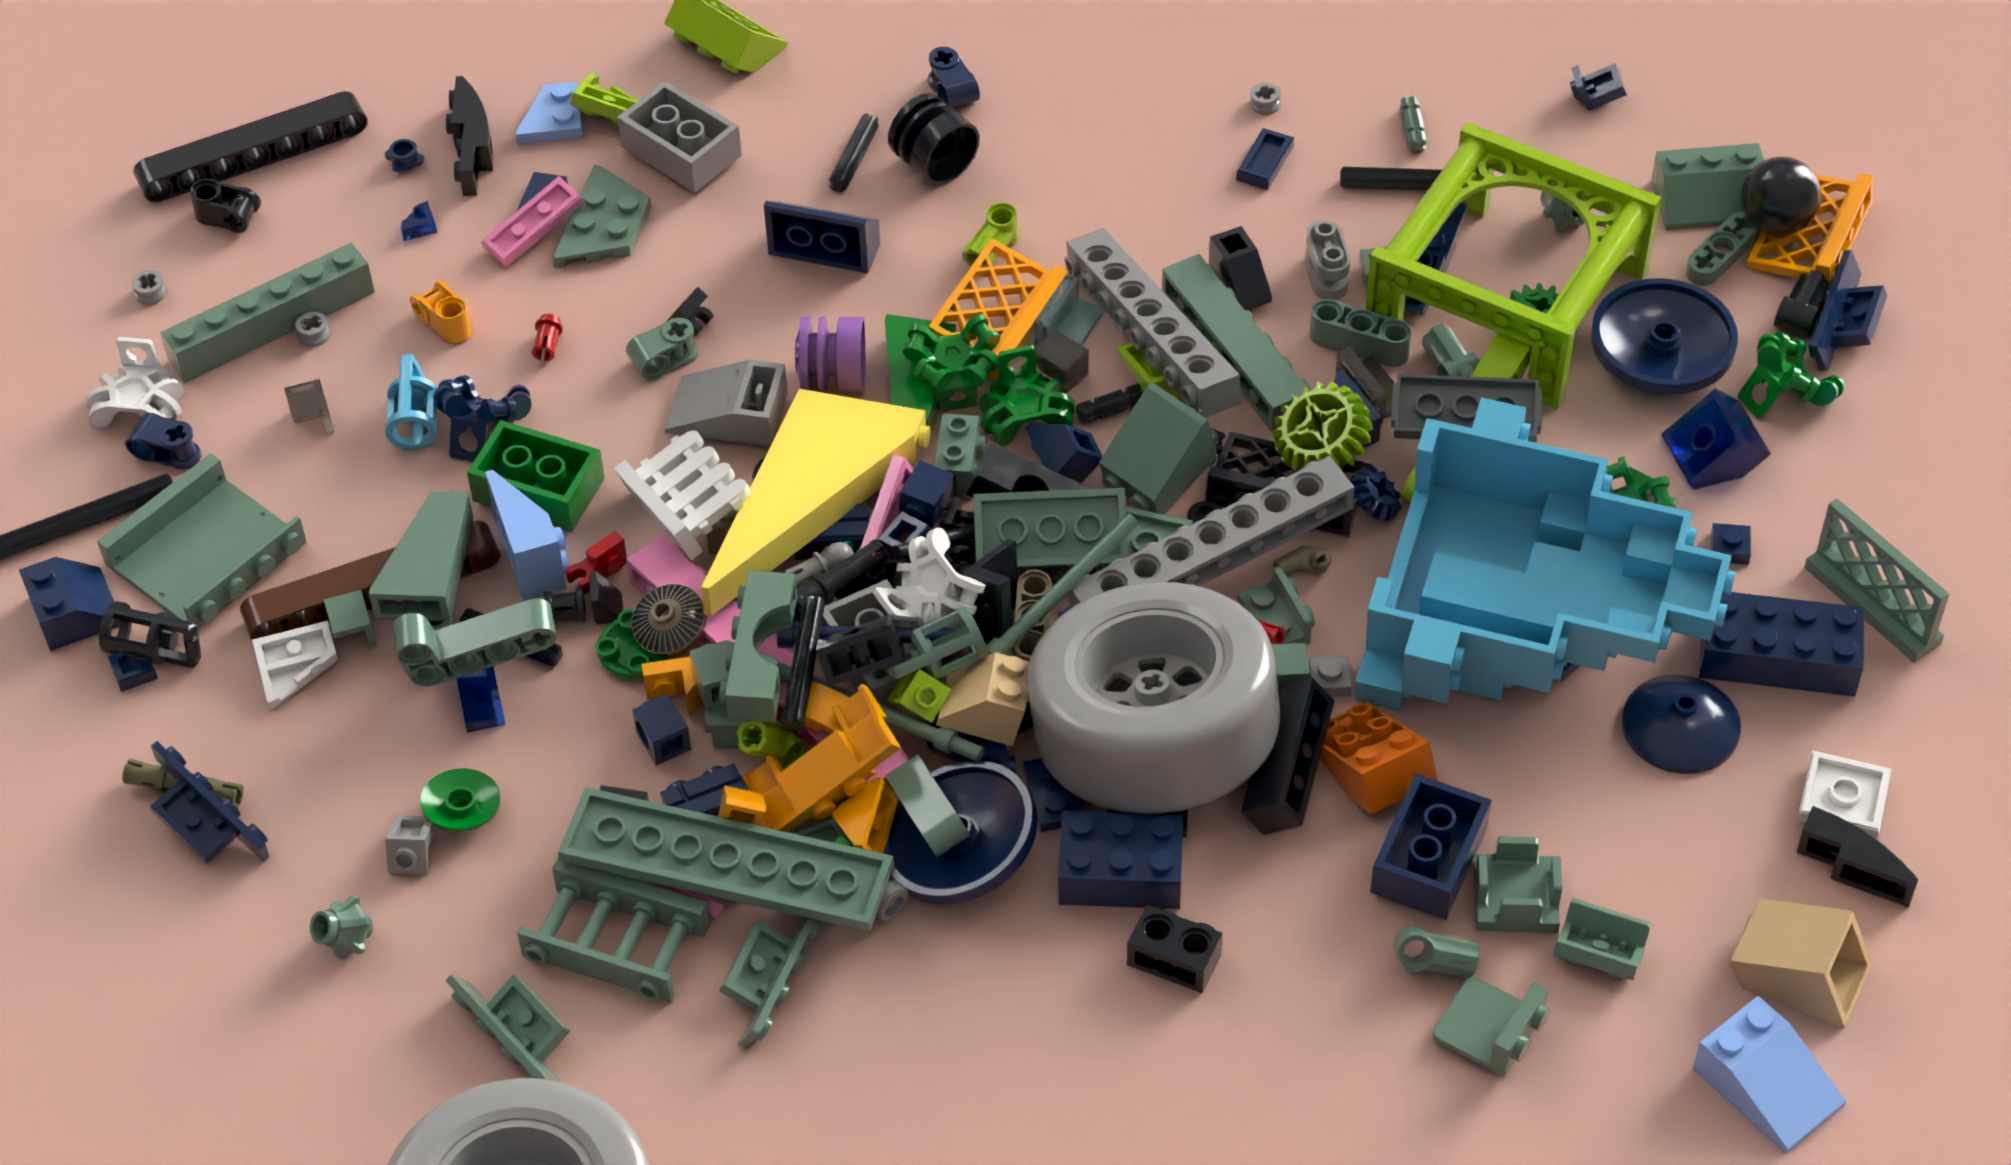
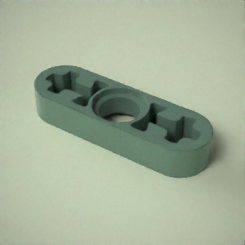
M1743 212L1732 214L1689 256L1686 276L1692 283L1697 285H1710L1714 283L1756 241L1758 229L1747 220ZM1736 230L1740 231L1738 236L1735 235ZM1720 244L1726 245L1730 247L1732 250L1729 252H1720L1717 251L1714 248V246ZM1708 260H1709V261H1710V265H1709V267H1706V265H1707V263H1708Z

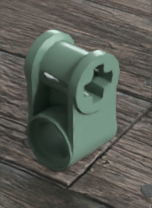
M670 319L654 329L634 336L626 346V353L645 379H658L665 373L682 365L689 364L696 359L698 347L692 340L694 327L688 319Z

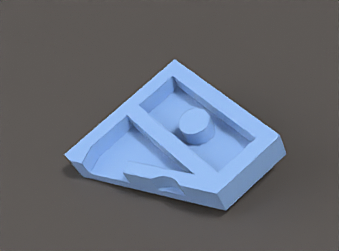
M577 81L543 85L516 130L518 144L583 137L581 111L579 108L570 105L573 92L578 88Z

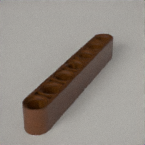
M477 520L472 523L460 578L493 567L501 557L500 550L490 528L484 521ZM396 547L246 598L240 605V613L251 640L324 621L330 623L324 599L361 590L367 610L372 609L369 597L370 588Z

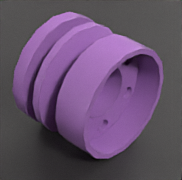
M801 317L800 328L795 339V369L799 377L800 389L812 391L813 376H817L819 392H825L829 376H836L839 392H863L866 367L864 317H839L836 333H829L826 317H819L817 333H813L812 317Z

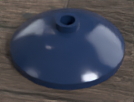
M1664 675L1642 683L1630 694L1623 709L1622 729L1633 751L1649 764L1669 772L1693 774L1716 768L1733 754L1741 734V720L1734 703L1715 685L1687 675Z

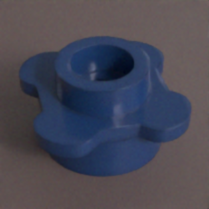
M399 139L393 142L385 152V158L392 162V169L395 172H404L424 162V155L417 152L416 143L409 139Z

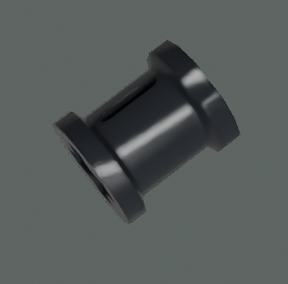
M576 588L575 592L560 594L544 591V600L551 604L554 622L555 620L578 618L580 622L586 621L583 588Z

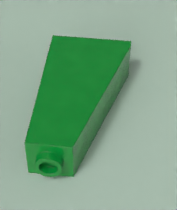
M886 314L885 331L891 405L925 410L926 426L931 427L932 435L940 408V392L931 389L929 381L924 380L921 382L913 378V371L917 364L911 362L903 355L904 345L910 341L908 337L910 325L922 324L928 327L932 321ZM942 322L940 327L951 333L957 332L956 324ZM924 346L929 352H931V347Z

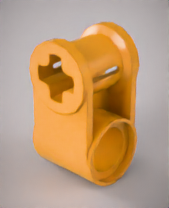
M443 280L436 281L434 287L423 294H414L409 298L411 308L418 319L435 331L443 341L457 344L466 341L471 336L472 327L466 302L454 293Z

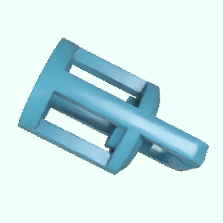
M413 354L401 356L400 377L395 379L387 390L386 438L391 444L406 450H420L428 447L435 441L437 436V407L433 400L437 387L432 381L425 378ZM413 421L412 438H405L397 434L398 424ZM425 427L429 430L427 434H425Z

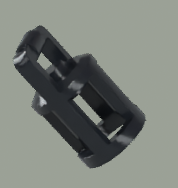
M120 601L112 602L103 615L99 629V645L104 653L113 655L122 652L145 657L151 664L155 665L168 662L192 668L201 659L198 630L192 622L175 619L174 615L165 611L153 614L131 609L130 605ZM115 619L120 620L117 637L111 636ZM132 623L150 627L146 643L128 640ZM177 632L183 634L185 653L174 651L178 642Z

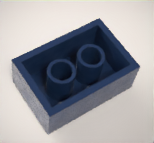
M1415 774L1373 865L1370 893L1447 920L1472 864L1474 855L1487 830L1492 800Z
M1062 811L1058 876L1059 905L1145 908L1146 905L1161 909H1180L1183 815Z

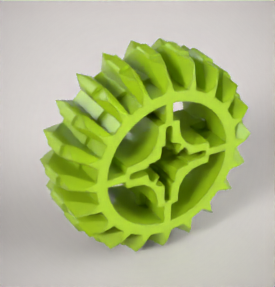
M1317 381L1315 389L1312 391L1303 386V394L1299 397L1291 394L1292 403L1290 406L1281 405L1283 416L1274 418L1275 425L1277 426L1272 431L1273 438L1276 441L1275 449L1282 456L1281 459L1285 465L1290 468L1292 467L1295 472L1300 471L1306 464L1312 461L1318 462L1328 456L1334 460L1341 471L1343 470L1342 466L1347 463L1355 467L1353 457L1355 455L1365 456V449L1362 445L1371 443V436L1368 432L1373 430L1369 419L1371 417L1369 409L1363 404L1364 402L1359 394L1353 393L1345 385L1339 388L1332 381L1326 388Z

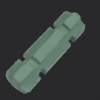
M1405 96L1400 100V111L1403 116L1402 121L1405 135L1408 139V149L1411 152L1417 150L1422 152L1426 149L1427 138L1424 132L1421 110L1419 109V100L1415 96L1409 98Z

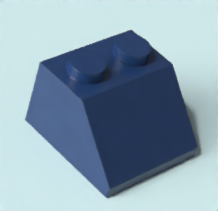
M53 557L19 569L50 651L99 634L103 615L108 606L114 602L100 567ZM114 620L112 629L120 626V620Z

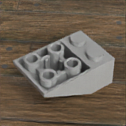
M749 359L682 376L665 427V433L683 435L688 431L695 430L701 438L771 447L788 394L785 364Z

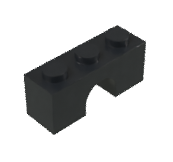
M991 442L978 464L966 495L974 498L973 494L1090 488L1074 479L1058 474L1040 463L1024 458L1006 447H1001Z

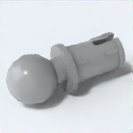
M832 543L827 548L825 556L822 557L818 552L812 553V558L784 570L783 573H795L797 589L807 582V578L811 574H824L854 553L852 548L846 543Z

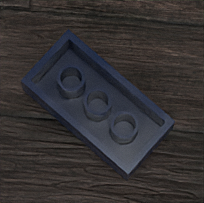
M1731 592V595L1722 594L1720 603L1728 605L1723 627L1714 626L1711 641L1700 639L1698 678L1856 696L1864 662V607Z

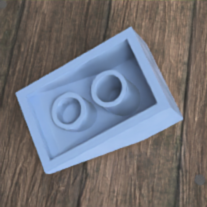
M486 471L494 518L523 601L544 596V591L555 593L567 589L564 574H566L565 571L569 567V562L565 551L560 552V550L566 549L561 528H553L547 512L495 471Z
M1759 996L1755 997L1699 1043L1693 1069L1786 1154L1845 1106V1099L1790 1023Z

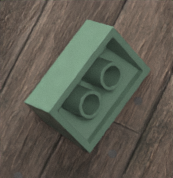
M1759 143L1656 151L1651 183L1655 195L1662 197L1660 213L1665 230L1720 226L1732 214L1743 212L1740 200L1743 182L1753 167L1764 161Z

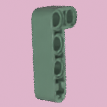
M537 598L498 609L435 631L427 618L418 613L401 615L392 625L397 658L412 682L421 687L435 686L551 647L557 639L551 604L544 599Z

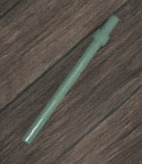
M1128 513L999 639L994 637L986 645L988 655L996 652L1009 656L1011 654L1009 650L1139 525L1137 519Z
M778 662L780 679L789 683L791 667ZM812 676V681L829 687L828 682ZM836 685L829 687L848 697L855 694ZM879 704L887 717L885 720L886 724L933 743L935 749L947 754L953 751L977 762L982 759L985 748L958 737V732L944 727L936 728Z

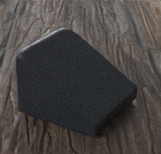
M597 571L590 572V597L594 622L597 625L612 623L623 611L622 593Z

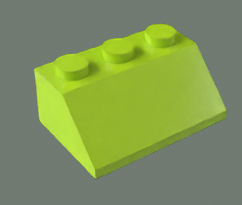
M675 0L664 22L666 26L674 30L673 36L687 44L694 42L698 45L696 50L699 53L712 59L715 56L722 60L720 65L736 74L739 73L740 69L754 73L784 50L788 44L784 39L720 0Z

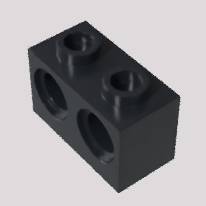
M1146 905L1127 942V965L1203 993L1221 957L1223 933L1206 923H1195L1177 916L1170 910L1157 909ZM1159 937V938H1163V939H1162V940H1153V939H1151V938ZM1191 951H1197V952H1200L1201 954H1191V953H1189V952H1191Z

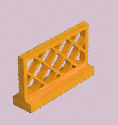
M1859 173L1856 181L1816 175L1821 187V200L1823 201L1816 216L1831 211L1835 218L1821 223L1815 216L1811 221L1813 226L1778 239L1773 235L1761 232L1748 257L1747 268L1799 278L1801 273H1808L1814 270L1824 275L1826 281L1830 283L1829 288H1831L1835 277V267L1840 263L1844 250L1851 249L1873 202V175ZM1840 191L1845 192L1846 195L1832 200L1828 193ZM1818 234L1824 239V241L1813 245L1806 241L1807 238ZM1797 242L1802 248L1787 254L1783 247ZM1774 250L1779 255V257L1772 260L1760 258L1761 255ZM1807 257L1813 261L1811 268L1795 264L1796 261Z
M991 238L928 328L939 337L959 334L965 328V320H970L978 314H984L988 321L989 317L1003 316L1007 327L992 328L990 321L988 323L989 329L996 330L1000 335L999 343L992 350L999 359V352L1024 346L1059 295L1068 271L1058 265H1055L1053 270L1050 271ZM991 253H994L1005 259L1007 265L993 267L989 256ZM1019 273H1030L1039 278V281L1037 283L1023 284ZM1011 274L1015 285L1000 286L997 276ZM988 277L992 287L977 289L974 278ZM1019 294L1022 305L1008 306L1004 295ZM996 296L999 307L984 308L981 298ZM973 299L976 309L961 311L958 300ZM957 321L960 332L951 333L940 327L942 322ZM971 340L969 343L974 347V342ZM1012 359V360L1008 363V367L1011 365V363L1013 362L1014 359ZM999 365L994 371H988L987 377L994 381L999 379Z

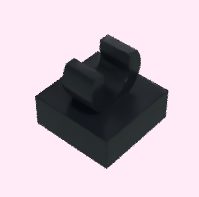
M697 287L667 321L673 318L688 319L694 327V336H697L703 327L697 323L695 318L701 319L707 325L714 317L708 308L699 307L708 296Z

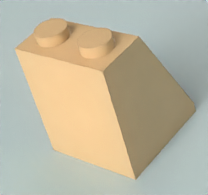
M1759 899L1753 914L1747 917L1745 931L1739 944L1735 945L1732 949L1730 958L1731 967L1735 970L1742 988L1842 1028H1845L1872 967V962L1853 910Z

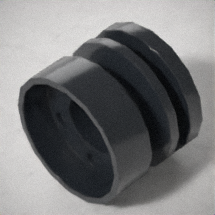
M932 93L921 94L905 104L893 119L888 132V145L891 151L901 157L905 163L913 166L918 174L934 185L947 184L959 177L975 158L980 141V134L977 128L962 115L954 112V109L945 104L940 97Z

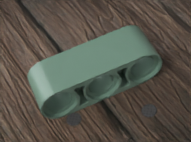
M1332 299L1319 300L1312 306L1309 335L1315 344L1390 367H1398L1408 361L1412 330L1407 322Z
M918 754L885 775V778L936 857L971 836Z

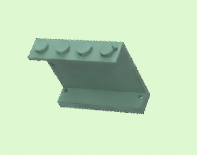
M210 453L100 538L97 543L107 567L166 612L174 615V618L192 622L198 630L206 623L211 622L218 613L233 601L241 598L259 580L267 577L274 568L289 556L297 553L307 541L299 517L296 516L288 523L283 522L227 481L221 461Z

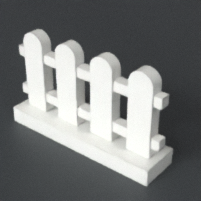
M695 430L688 431L681 437L678 435L670 440L671 444L650 460L645 458L640 462L641 467L637 470H634L626 460L613 468L631 495L690 560L703 552L695 538L701 533L706 535L712 531L711 526L733 509L736 512L743 507L742 502L751 494V489L745 480L737 479L733 481L735 473L728 463L717 464L719 456L713 447L707 446L702 448L704 441Z

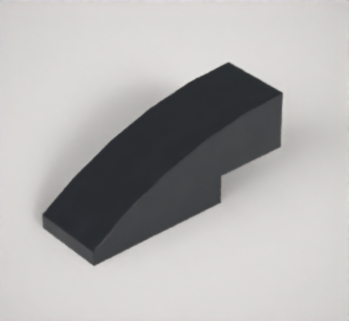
M1812 806L1796 853L1834 866L1830 878L1832 880L1909 908L1919 879L1905 863L1881 842L1862 829L1832 813Z

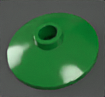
M467 768L451 769L436 775L428 781L420 795V807L424 817L434 826L453 832L470 831L485 825L495 816L500 806V791L495 781L485 773Z

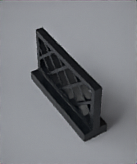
M1230 432L1215 467L1212 466L1209 471L1205 501H1211L1226 508L1236 503L1242 496L1248 493L1254 494L1268 487L1274 481L1266 478L1273 476L1276 480L1280 477H1285L1283 473L1293 470V468L1286 466L1284 462L1274 464L1270 459L1273 456H1280L1275 449L1276 442ZM1237 446L1250 449L1251 452L1239 456L1233 448ZM1354 460L1355 467L1347 463L1342 466V472L1354 473L1362 466L1368 468L1373 464ZM1260 461L1264 468L1252 471L1247 464ZM1237 468L1240 472L1232 471L1231 469ZM1353 499V509L1314 529L1349 537L1359 506L1356 499Z

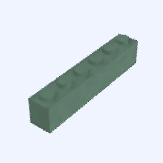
M351 242L160 332L170 364L183 382H188L295 331L297 318L306 312L316 311L326 316L375 293L368 262Z
M1200 254L1162 269L1163 293L1239 373L1241 394L1271 432L1275 430L1277 426L1275 425L1274 418L1283 416L1281 405L1290 406L1292 403L1291 394L1297 397L1303 394V386L1311 391L1309 384L1304 379L1301 380L1298 377L1289 359L1286 356H1281L1274 347L1271 337L1260 330L1251 312L1244 310L1237 301L1234 291L1223 284L1214 266L1208 265Z

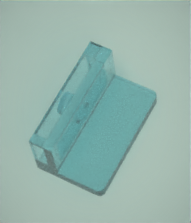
M1065 275L1034 322L1035 346L1069 359L1075 358L1103 315L1098 305L1079 299V279Z

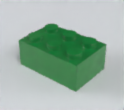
M502 420L499 421L467 471L472 500L474 502L492 507L485 472L493 470L547 512L553 526L572 532L605 479L600 449Z

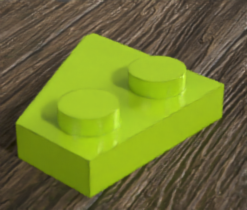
M590 73L573 92L570 105L579 108L582 113L587 115L607 117L614 124L618 125L617 117L639 100L626 94L625 91L615 85L610 87V91L598 84L600 76Z

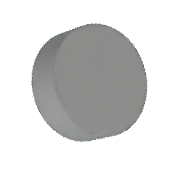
M892 880L887 883L876 914L880 921L894 918L907 903L908 891L898 881Z

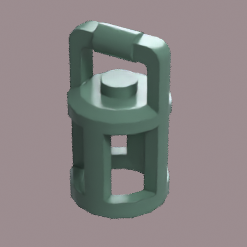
M963 607L912 631L911 644L914 650L904 654V661L885 667L888 675L898 679L922 668L925 673L937 680L987 657L988 651L973 616L966 607ZM956 621L960 625L959 629L933 641H930L928 637H924ZM968 646L970 647L972 653L940 668L938 667L941 665L940 659Z

